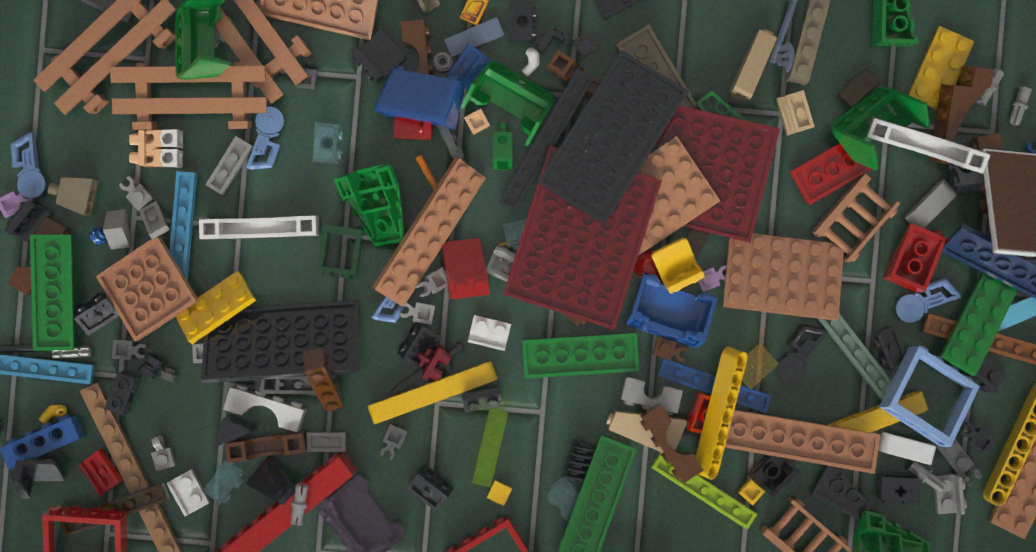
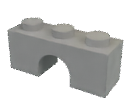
M625 376L620 394V399L624 400V404L635 406V403L641 404L643 409L649 410L660 403L668 415H672V412L678 413L683 393L681 389L662 385L657 396L648 397L644 393V380Z

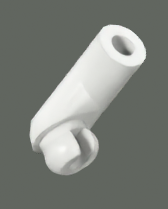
M532 47L526 50L528 64L521 70L527 77L540 64L539 52Z

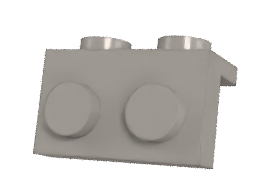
M496 246L486 268L487 273L507 282L516 254L510 252L505 247Z

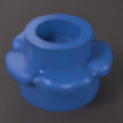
M92 228V231L89 233L90 239L97 245L106 243L107 239L103 228Z

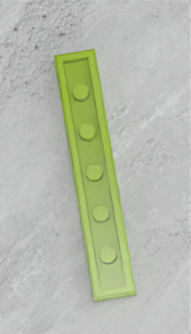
M661 452L658 454L651 468L748 530L757 516L755 511L699 475L685 483L681 479L677 480L671 471L674 469L672 464L665 462Z

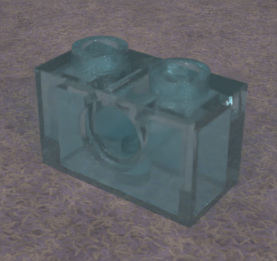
M315 122L313 162L338 164V160H341L342 149L339 148L340 141H343L344 130L341 129L339 124ZM327 139H332L333 146L326 149L324 142Z

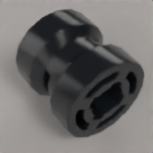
M148 353L145 357V363L141 364L138 370L145 376L156 379L158 370L163 367L165 361L155 354Z

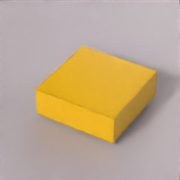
M749 478L739 489L738 493L751 505H754L765 491Z
M495 480L487 498L504 506L512 487Z

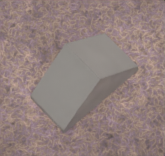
M127 209L107 211L103 232L111 249L131 247Z

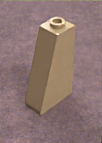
M763 29L755 34L730 87L728 96L743 103L751 99L777 39L771 31Z
M614 410L613 414H609L606 421L609 430L663 453L661 447L656 448L650 439L653 436L650 430L645 431L640 421L642 418L640 415L642 413ZM670 417L672 422L667 429L666 437L669 446L676 450L687 421L682 418Z

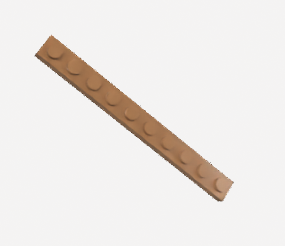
M100 382L81 390L80 393L129 493L149 487L150 484L115 413L104 409L108 399ZM159 504L139 511L158 552H183Z

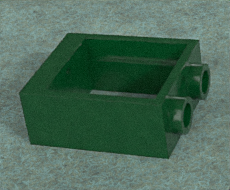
M324 224L317 270L322 271V275L333 276L334 273H340L342 278L352 279L353 275L358 276L364 230ZM329 233L356 237L351 270L324 266Z

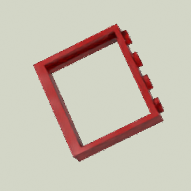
M57 505L49 506L42 514L44 552H55L54 521L115 525V552H127V511H116V509L100 510V508L85 509L79 506L61 507Z
M507 516L496 519L494 525L489 528L484 526L477 531V535L472 538L471 536L464 538L461 541V545L456 548L451 546L445 552H466L504 528L508 529L521 552H530L510 517Z

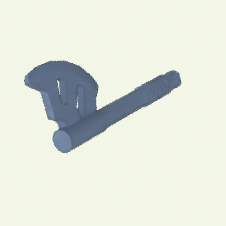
M791 0L781 30L769 59L771 63L776 64L777 62L779 66H784L787 73L793 67L795 50L790 42L785 45L782 44L798 0Z

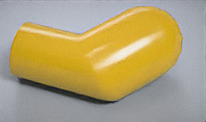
M62 404L50 405L38 419L42 423L47 424L52 417L65 416L67 408Z

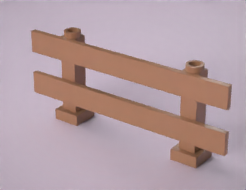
M116 0L60 55L53 57L51 64L33 81L43 92H46L62 76L71 87L54 103L61 112L66 115L83 99L86 103L83 108L88 113L97 114L110 101L105 96L96 94L93 89L110 73V67H117L151 33L156 38L153 40L154 44L162 49H165L175 40V32L168 28L165 29L161 24L176 11V8L168 0H161L151 11L142 4L141 0ZM131 10L140 21L81 77L72 66Z
M234 0L276 57L265 65L266 82H252L256 88L259 87L272 104L284 95L272 78L282 70H285L294 84H299L308 75L297 59L302 55L307 58L313 53L298 35L292 39L294 44L288 48L254 0ZM223 11L221 20L214 26L238 59L244 62V66H263Z
M232 62V66L228 67L218 77L190 80L177 78L175 67H148V63H136V67H110L111 83H135L136 98L112 99L113 114H137V122H132L133 130L158 129L157 121H152V114L233 113V121H228V129L252 128V121H247V113H267V97H246V82H266V66H244V62ZM231 82L232 98H151L150 83Z

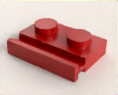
M102 449L79 464L100 496L123 481Z

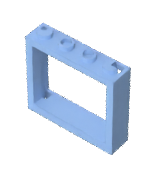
M923 346L909 347L879 407L938 446L951 447L980 386L974 383L971 377L960 374L956 367L945 364L942 358L930 354L927 348ZM919 359L964 388L943 432L898 404Z

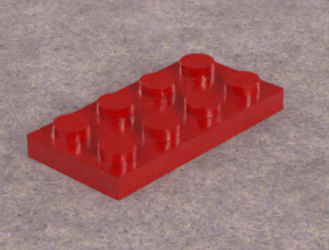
M839 143L789 173L807 205H811L870 171L871 168L852 160Z

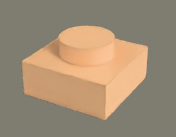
M481 109L464 117L473 135L490 127Z

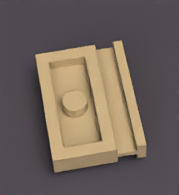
M804 90L776 99L786 136L815 127Z

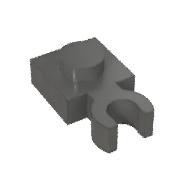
M114 339L112 359L133 360L134 355L137 358H145L147 355L141 354L140 348H146L148 345L143 343L134 346V340Z
M390 423L382 441L387 443V446L383 447L380 456H383L384 452L388 450L391 452L390 460L395 457V447L401 448L408 430Z

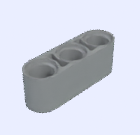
M945 179L940 180L905 215L904 219L909 224L912 223L925 228L956 196L955 189Z

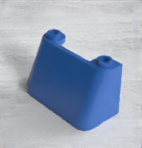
M395 66V69L390 70L375 102V112L392 118L402 117L434 125H445V128L456 130L466 85L460 82V78L455 76L443 78L406 71L407 68Z
M650 273L647 275L643 274L626 324L632 328L686 346L700 347L706 341L718 298L713 297L708 292H702L695 296L679 290L670 294L665 285L660 284L661 281L658 279V276Z

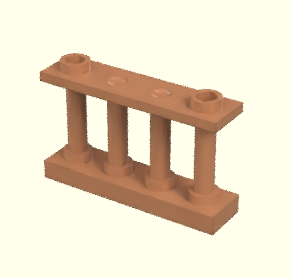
M866 173L855 180L811 231L815 237H828L847 254L843 258L844 262H854L861 253L859 251L884 222L898 212L897 207L900 205L898 201L892 202L889 205L869 187L868 182L871 178ZM859 192L865 193L884 210L878 219L856 201L855 197ZM846 207H852L872 225L865 234L844 216L843 211ZM834 221L840 222L859 239L853 248L831 231L832 228L830 226Z
M790 496L787 498L793 505L774 527L771 526L768 529L764 525L759 530L783 552H795L793 550L794 544L814 522L822 530L803 552H813L827 535L836 541L828 552H838L842 547L848 552L851 551L847 546L849 542L841 535L836 537L803 508L805 504L797 497L794 500ZM800 510L807 518L788 540L782 541L778 537L780 535L779 532L795 513Z

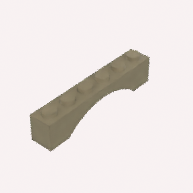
M808 0L804 22L795 48L793 67L787 73L785 81L802 86L809 83L831 0Z

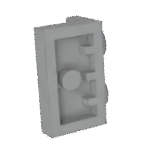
M956 473L935 475L947 484L942 492L934 489L936 513L965 514L967 502L963 494L965 481L962 476Z

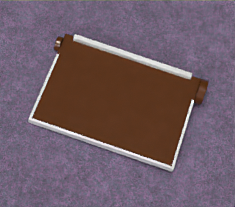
M983 149V152L990 154L984 170V180L993 253L1036 257V154Z

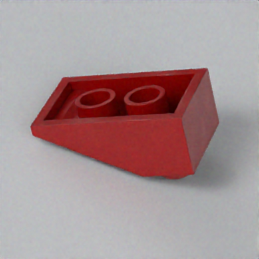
M910 223L889 260L883 278L916 293L926 292L947 238Z
M480 238L450 241L442 244L449 300L490 295Z

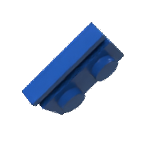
M468 43L446 75L448 77L455 76L460 78V82L466 84L465 89L469 90L473 81L491 59Z

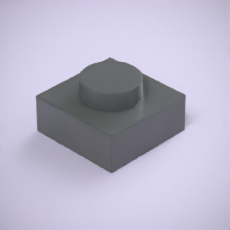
M303 68L308 77L295 85V87L316 90L318 71Z

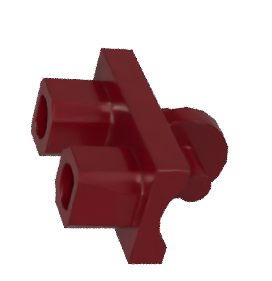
M438 343L432 356H430L432 353L430 348H427L425 353L419 351L417 354L421 359L418 364L419 366L423 367L427 362L422 371V378L426 380L431 378L438 381L443 370L436 367L437 362L439 361L447 365L452 358V355L444 350V345Z

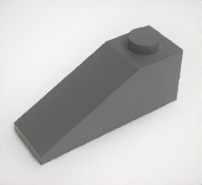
M308 377L254 381V387L259 393L316 394Z

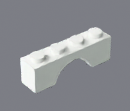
M241 384L230 387L223 410L243 415L252 406L261 405L268 407L275 413L278 427L298 432L301 429L307 409L302 407V403L296 401L291 403L285 402L283 397L276 395L269 397L264 393H259L257 390L255 392L247 390L248 387Z

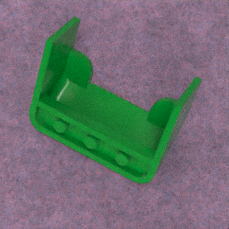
M185 0L177 8L175 14V74L177 78L183 80L214 78L231 66V62L215 57L214 25L222 18L221 4L225 0Z
M490 61L471 84L461 108L464 109L470 101L478 106L486 105L490 101L522 120L520 127L524 133L529 134L525 145L529 146L553 106L555 96L501 63Z
M879 87L834 121L831 126L833 135L852 160L877 170L879 167L875 145L870 143L873 139L866 136L872 117L904 127L914 123L928 129L930 124L926 102L889 87Z

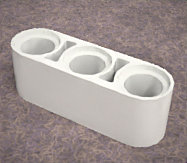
M882 432L878 451L932 465L936 446Z

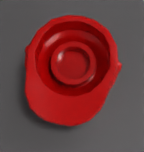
M647 249L638 255L634 267V272L638 275V278H642L643 274L647 275L650 273L658 276V279L661 281L651 256L652 252L656 250Z

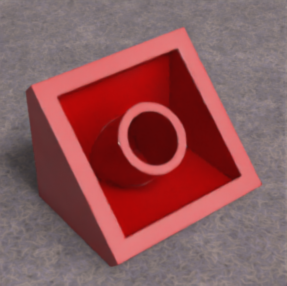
M695 391L686 417L687 425L685 428L687 430L702 433L711 398L710 395Z

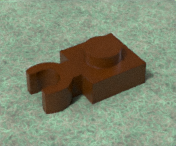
M658 336L652 354L668 360L675 356L677 360L684 362L685 359L681 358L679 353L680 351L688 352V349L685 347L675 348L677 342Z

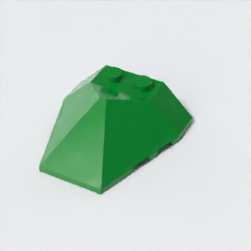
M389 161L363 167L334 179L340 197L344 202L347 201L353 209L351 213L354 217L358 216L363 224L361 227L375 247L402 241L405 235L399 185Z
M871 511L863 512L853 535L855 552H931L930 542L911 531L903 530L898 523L893 524L886 520V516Z

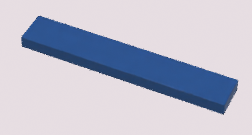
M665 358L662 359L657 374L659 377L708 394H712L716 378L715 375ZM741 385L736 403L766 413L772 395Z

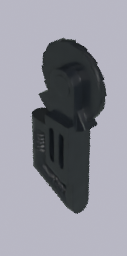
M802 324L788 343L796 349V352L786 353V357L781 359L777 365L778 376L783 382L795 384L803 379L806 371L805 366L808 365L806 360L827 333L824 328ZM805 333L818 335L815 341L805 339L800 346L797 345Z

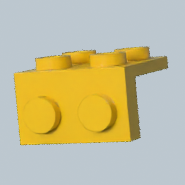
M686 238L672 242L651 254L661 280L670 294L705 277L694 258Z

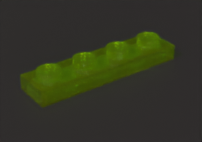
M494 408L489 409L472 481L474 484L491 487L508 416L506 411Z

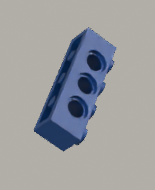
M69 414L58 418L59 422L52 425V422L40 426L41 430L38 432L31 430L22 434L24 437L17 440L15 437L5 441L6 445L1 447L0 451L8 469L15 467L16 461L37 458L85 437L86 435L77 415L70 417ZM58 428L63 432L62 437H59L57 434ZM40 436L45 439L44 445L40 443ZM22 444L27 446V452L23 451Z

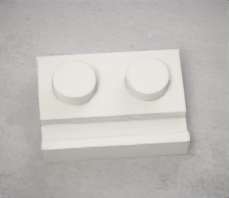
M474 315L468 342L505 351L511 324Z
M193 469L166 483L184 516L211 502Z

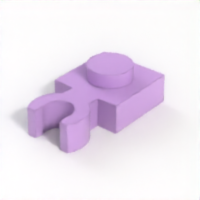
M13 191L0 198V210L3 216L8 218L20 211L19 207L23 202L28 200L35 201V199H25L21 193L16 195Z
M721 266L717 272H715L714 267L703 271L705 277L698 281L702 292L720 286L719 280H725L722 271L726 269V266Z

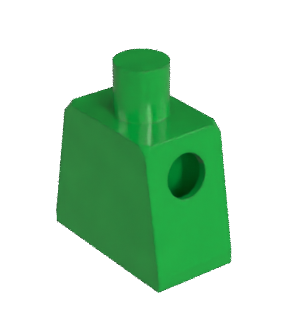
M497 123V132H493L494 170H513L512 132H508V123Z

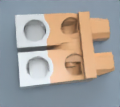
M177 129L138 130V133L129 135L130 145H138V152H130L129 162L143 167L183 168V151L178 150L183 149V131Z

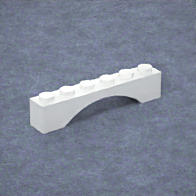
M872 117L866 136L929 155L980 173H984L990 154L875 117Z
M319 216L199 219L200 239L320 236Z

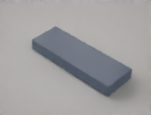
M496 17L444 39L451 57L454 58L461 54L468 43L477 48L503 37L504 33Z

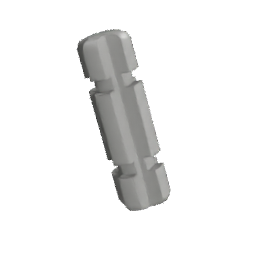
M89 346L75 347L74 350L52 351L54 359L91 356V347Z

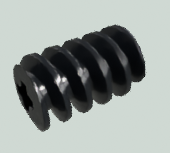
M574 439L578 443L577 445H571L575 452L568 453L573 459H566L570 466H564L568 474H562L561 476L575 482H580L585 479L582 473H587L588 469L584 466H590V462L587 459L593 458L590 452L595 451V447L587 442Z

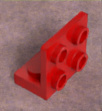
M395 117V139L432 140V123Z

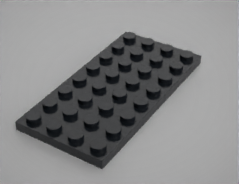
M621 50L541 176L538 184L605 225L689 91Z
M359 300L244 308L204 336L201 371L202 383L307 377L304 370L303 352L322 347L328 358L331 375L359 373Z

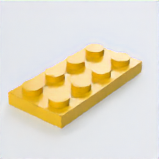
M941 26L937 27L907 95L927 103L928 107L937 110L941 84L956 85L962 66H964L975 41Z
M236 271L198 297L199 302L177 315L176 318L188 342L193 344L255 302L256 299L242 274Z

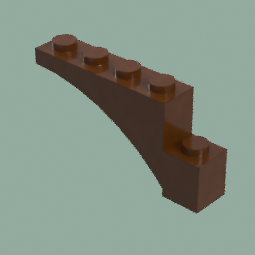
M962 66L959 85L941 84L933 136L954 142L958 129L971 106L987 88H991L994 69ZM932 156L929 157V161L948 164L947 161Z

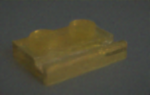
M760 343L747 354V363L742 382L750 390L779 364Z

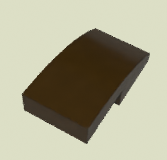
M867 68L838 94V97L852 108L881 83V80Z

